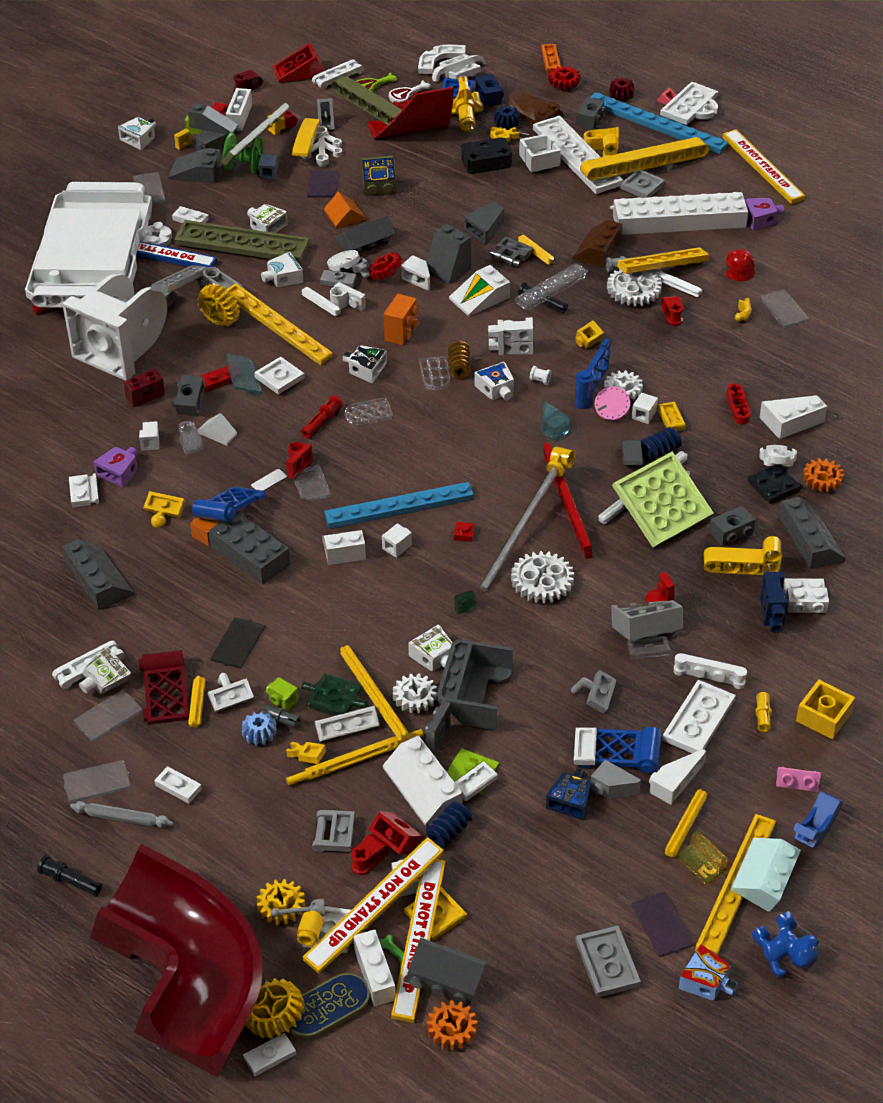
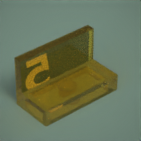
M698 830L691 834L690 845L677 853V857L706 885L726 871L728 858Z

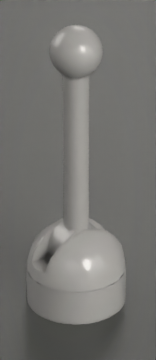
M324 898L313 900L309 907L282 910L273 908L271 915L278 917L279 914L317 911L324 917L326 916Z

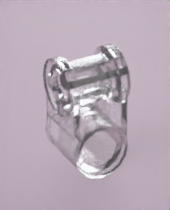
M190 421L181 422L179 424V432L181 434L179 439L185 455L204 451L202 438L198 434L194 423Z

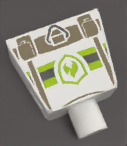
M267 204L262 205L258 209L251 207L247 212V215L250 217V226L253 230L277 233L288 225L287 211Z
M439 625L408 642L409 656L430 671H435L442 666L445 668L452 641Z
M105 645L84 667L83 675L86 679L79 683V686L85 693L95 688L99 694H104L128 681L131 672L111 649Z

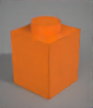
M195 518L190 523L192 537L210 546L208 531L220 522L217 520Z

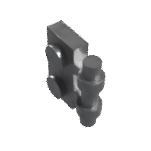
M505 236L496 246L498 251L492 250L490 256L494 257L497 261L507 262L509 266L520 267L522 262L519 260L525 261L533 253V247Z

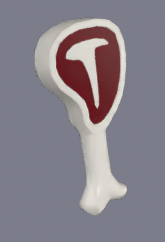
M421 81L420 85L413 88L402 87L393 89L389 92V100L392 103L394 101L403 102L419 91L429 90L431 85Z

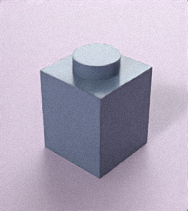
M262 154L259 162L260 178L275 179L278 171V156Z

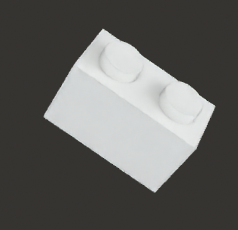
M362 530L322 536L328 565L366 560L365 541Z

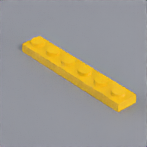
M699 247L618 260L617 267L625 274H632L633 272H646L652 269L659 270L664 267L671 268L676 265L701 263V261L709 260V254Z

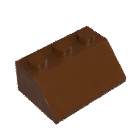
M606 220L592 228L573 256V259L604 268L606 258L612 256L622 240L623 224Z

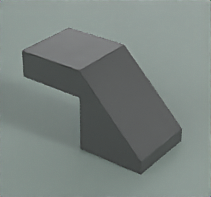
M620 440L622 463L624 465H643L641 441Z

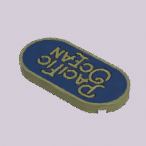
M342 973L302 994L304 999V1012L301 1013L302 1020L296 1021V1027L291 1026L289 1033L296 1038L301 1037L305 1038V1040H311L357 1016L368 1005L370 990L367 982L359 975Z

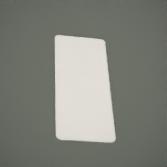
M277 469L254 482L251 486L256 490H265L286 478L287 475L280 469Z

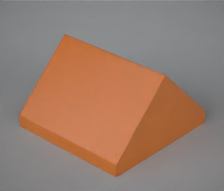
M339 191L324 208L325 213L336 229L366 221V217L355 201Z

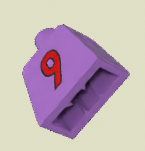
M770 198L744 199L748 210L747 221L752 230L775 225L777 215L784 214L783 205L775 206Z
M118 447L112 448L94 461L96 475L124 488L138 469L136 460L137 450L133 447L126 451Z

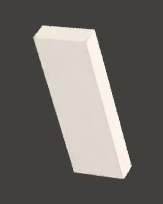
M375 706L314 721L319 742L380 726Z

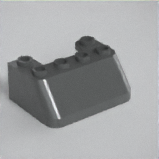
M463 639L454 641L451 645L438 688V702L440 704L443 700L450 702L451 714L463 725L496 730L498 725L497 706L482 703L488 681L502 683L510 679L513 669V648Z

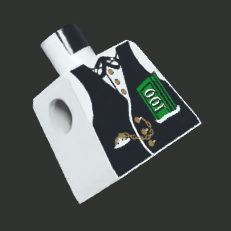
M359 346L354 353L346 351L343 355V361L349 363L350 374L373 383L387 364V350Z

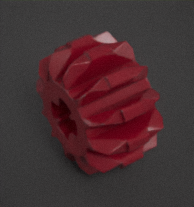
M616 78L611 81L609 92L611 98L628 101L633 98L635 87L633 81L628 80V78Z

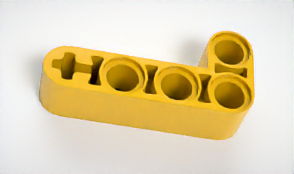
M775 536L767 537L763 542L762 549L709 547L704 550V569L710 573L764 575V572H779L782 559L781 540Z

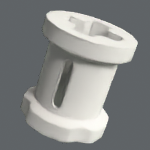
M533 366L529 380L543 382L544 385H548L551 378V370L546 371Z

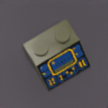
M393 155L361 158L364 195L396 193Z

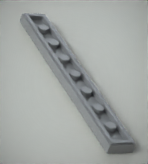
M198 265L187 267L153 283L151 291L169 293L203 276V271L208 267Z

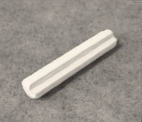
M309 287L302 289L304 297L332 315L338 316L341 313L339 306Z

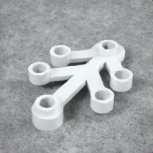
M319 126L314 142L316 140L318 142L314 144L308 157H302L304 159L311 158V153L319 148L316 163L319 167H326L329 163V157L325 154V148L332 151L334 157H341L342 149L340 147H342V140L329 135L326 127ZM325 139L332 142L333 145L326 142Z

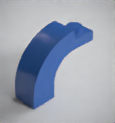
M820 791L807 818L801 823H796L793 831L797 832L794 839L812 848L817 847L830 830L844 801L829 793Z

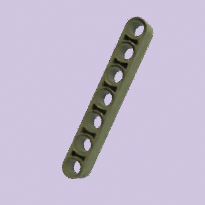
M347 76L332 82V89L336 94L386 125L402 111V109Z

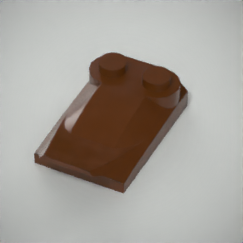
M520 88L508 95L509 107L517 108L520 117L531 124L557 116L563 117L560 105L556 102L545 103Z

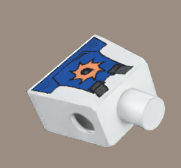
M501 362L475 372V387L491 400L502 397L507 401L513 396L514 378L505 362Z

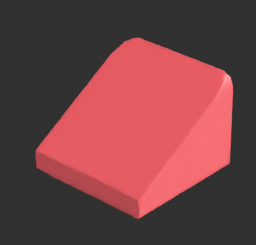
M668 88L657 101L667 105L677 95Z

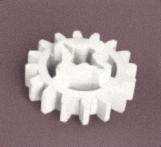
M626 370L624 373L618 371L615 374L612 372L611 376H607L604 381V388L610 386L619 387L625 390L629 399L636 400V396H639L643 389L642 380L639 379V375L634 376V372L628 374Z
M410 674L409 678L402 676V682L397 680L396 686H393V701H396L397 707L402 705V711L409 709L410 713L413 710H417L420 713L421 709L427 711L428 705L434 706V701L437 700V686H434L433 680L428 681V676L421 678L420 674H417L416 677Z

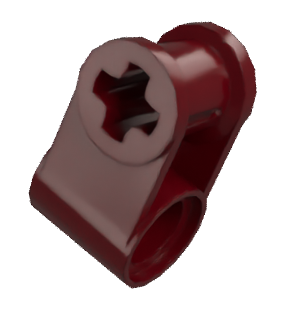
M253 70L233 76L235 81L234 92L236 88L257 89L263 83L262 78Z

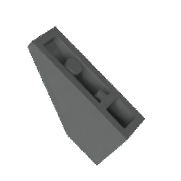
M193 103L188 110L189 127L223 134L234 133L238 128L236 122L207 105Z

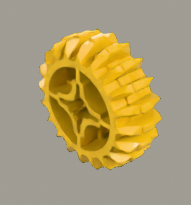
M212 283L208 286L206 285L198 294L197 300L199 301L198 306L201 307L200 311L212 323L222 327H229L239 318L240 306L237 304V300L234 299V295H231L230 290L227 291L224 286L221 287L220 284Z
M274 978L270 983L266 980L265 985L260 987L257 1001L246 1023L247 1028L255 1036L259 1035L262 1039L267 1036L272 1040L274 1035L281 1038L283 1032L289 1033V1028L291 1026L296 1027V1021L302 1020L301 1013L304 1012V999L300 990L291 981L287 982L284 979L278 981Z

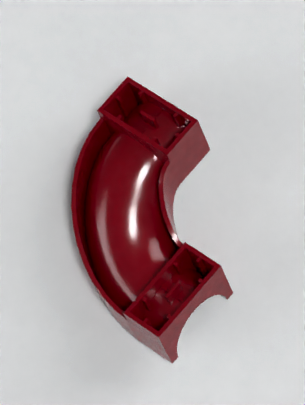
M141 844L109 904L105 908L101 907L97 913L90 938L129 959L134 954L154 964L162 972V977L142 1009L134 1033L218 1078L238 1042L258 998L263 971L259 943L245 916L221 891L193 871Z

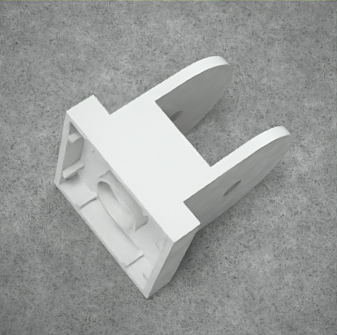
M120 273L107 276L83 298L78 299L70 296L62 303L72 357L125 381L135 374L134 362L158 339L167 315V302L163 292L151 291V287H147L134 295V287L131 280ZM116 296L124 300H127L128 302L125 303L113 297Z

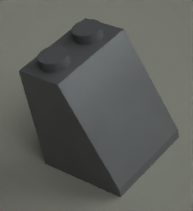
M447 223L437 229L434 233L426 261L429 273L450 284L471 269V236Z

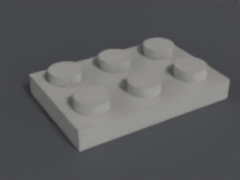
M619 926L575 936L576 945L597 998L641 986V980Z

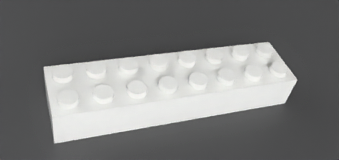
M742 192L614 199L613 206L614 221L623 224L622 235L746 228L748 210Z

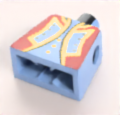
M700 945L680 976L679 989L709 1000H715L720 991L733 996L738 983L728 978L731 967L729 963L705 946Z

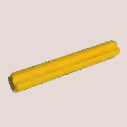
M701 789L696 791L665 848L666 856L674 858L707 799L706 791Z

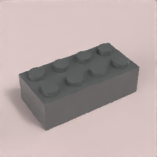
M236 512L235 517L230 522L222 521L208 531L210 547L262 585L290 565L289 548L239 512Z

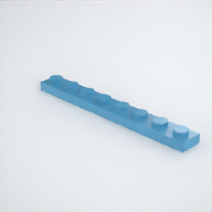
M469 482L325 510L324 516L328 528L331 529L474 500V494Z

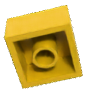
M818 679L799 704L796 721L833 740L852 714L855 697Z

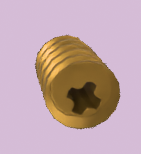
M463 341L453 342L448 347L449 373L455 379H466L471 374L469 346Z

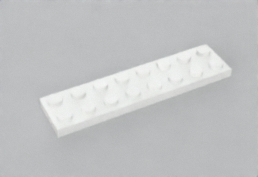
M561 116L533 124V130L538 135L547 133L551 135L554 143L561 150L560 158L595 194L621 186L624 180L619 175L590 181L580 171V166L584 161L601 157Z

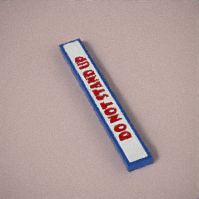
M141 241L139 242L136 254L138 257L186 267L192 265L214 267L217 263V257Z

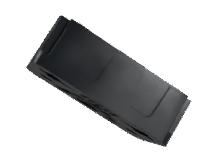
M503 137L468 142L461 145V160L466 172L469 174L506 169L512 166V150L507 140Z

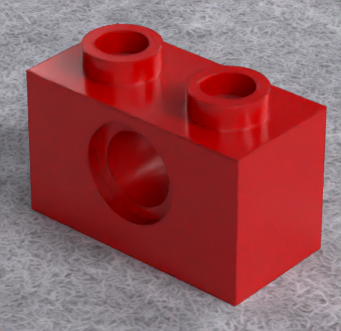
M379 811L368 829L398 854H410L416 849L423 837L393 812Z

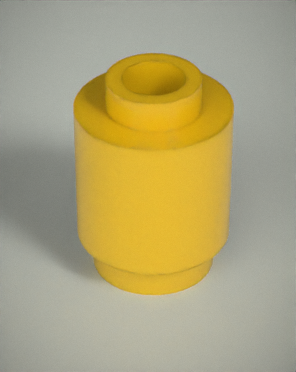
M309 911L303 913L296 933L298 936L297 940L302 945L313 946L318 941L324 924V918L319 912Z

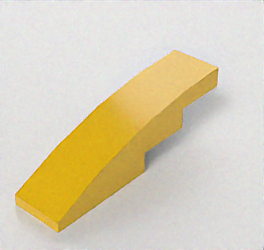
M305 118L294 143L292 156L308 157L314 147L320 119Z

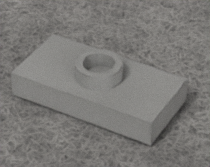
M324 270L320 279V285L335 286L340 282L353 289L357 276L354 273Z

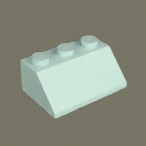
M753 838L730 890L770 912L780 901L801 850L783 839Z

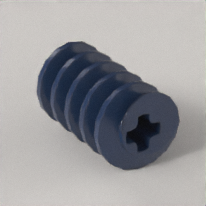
M668 427L641 440L642 454L649 461L651 457L655 459L658 455L662 456L664 452L668 453L670 450H675L676 447L682 446L680 435L672 427Z
M453 802L432 824L428 825L426 828L427 835L435 844L444 849L446 844L451 842V838H455L457 833L463 830L462 827L466 828L468 821H472V815L464 805Z

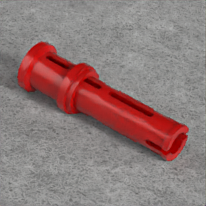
M335 395L330 396L328 402L320 407L319 413L301 429L302 436L309 439L327 419H331L334 413L342 408V401Z

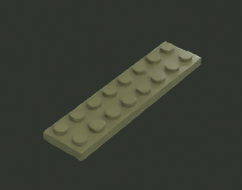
M184 220L174 238L175 245L274 259L290 252L295 260L301 263L309 245V238Z

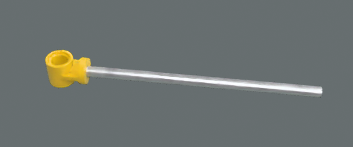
M557 446L553 448L550 462L546 467L549 474L480 586L481 590L487 591L554 478L563 476L565 468L573 466L575 460V452L573 450Z

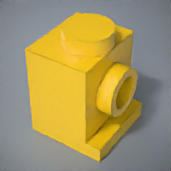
M592 320L577 330L576 343L579 347H584L587 350L597 342L602 341L604 332Z

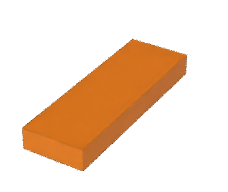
M556 44L541 45L546 74H549L552 68L557 69V66L561 68Z

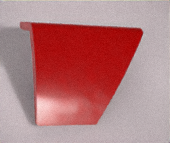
M450 87L415 93L410 101L409 99L403 102L394 101L393 104L402 109V111L388 125L380 120L368 121V127L373 138L378 139L449 126L454 88Z

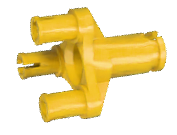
M461 76L458 78V95L455 99L453 98L451 115L458 114L461 129L468 132L472 131L473 127H476L474 113L483 111V103L480 100L479 92L471 94L468 78L464 76L463 81Z

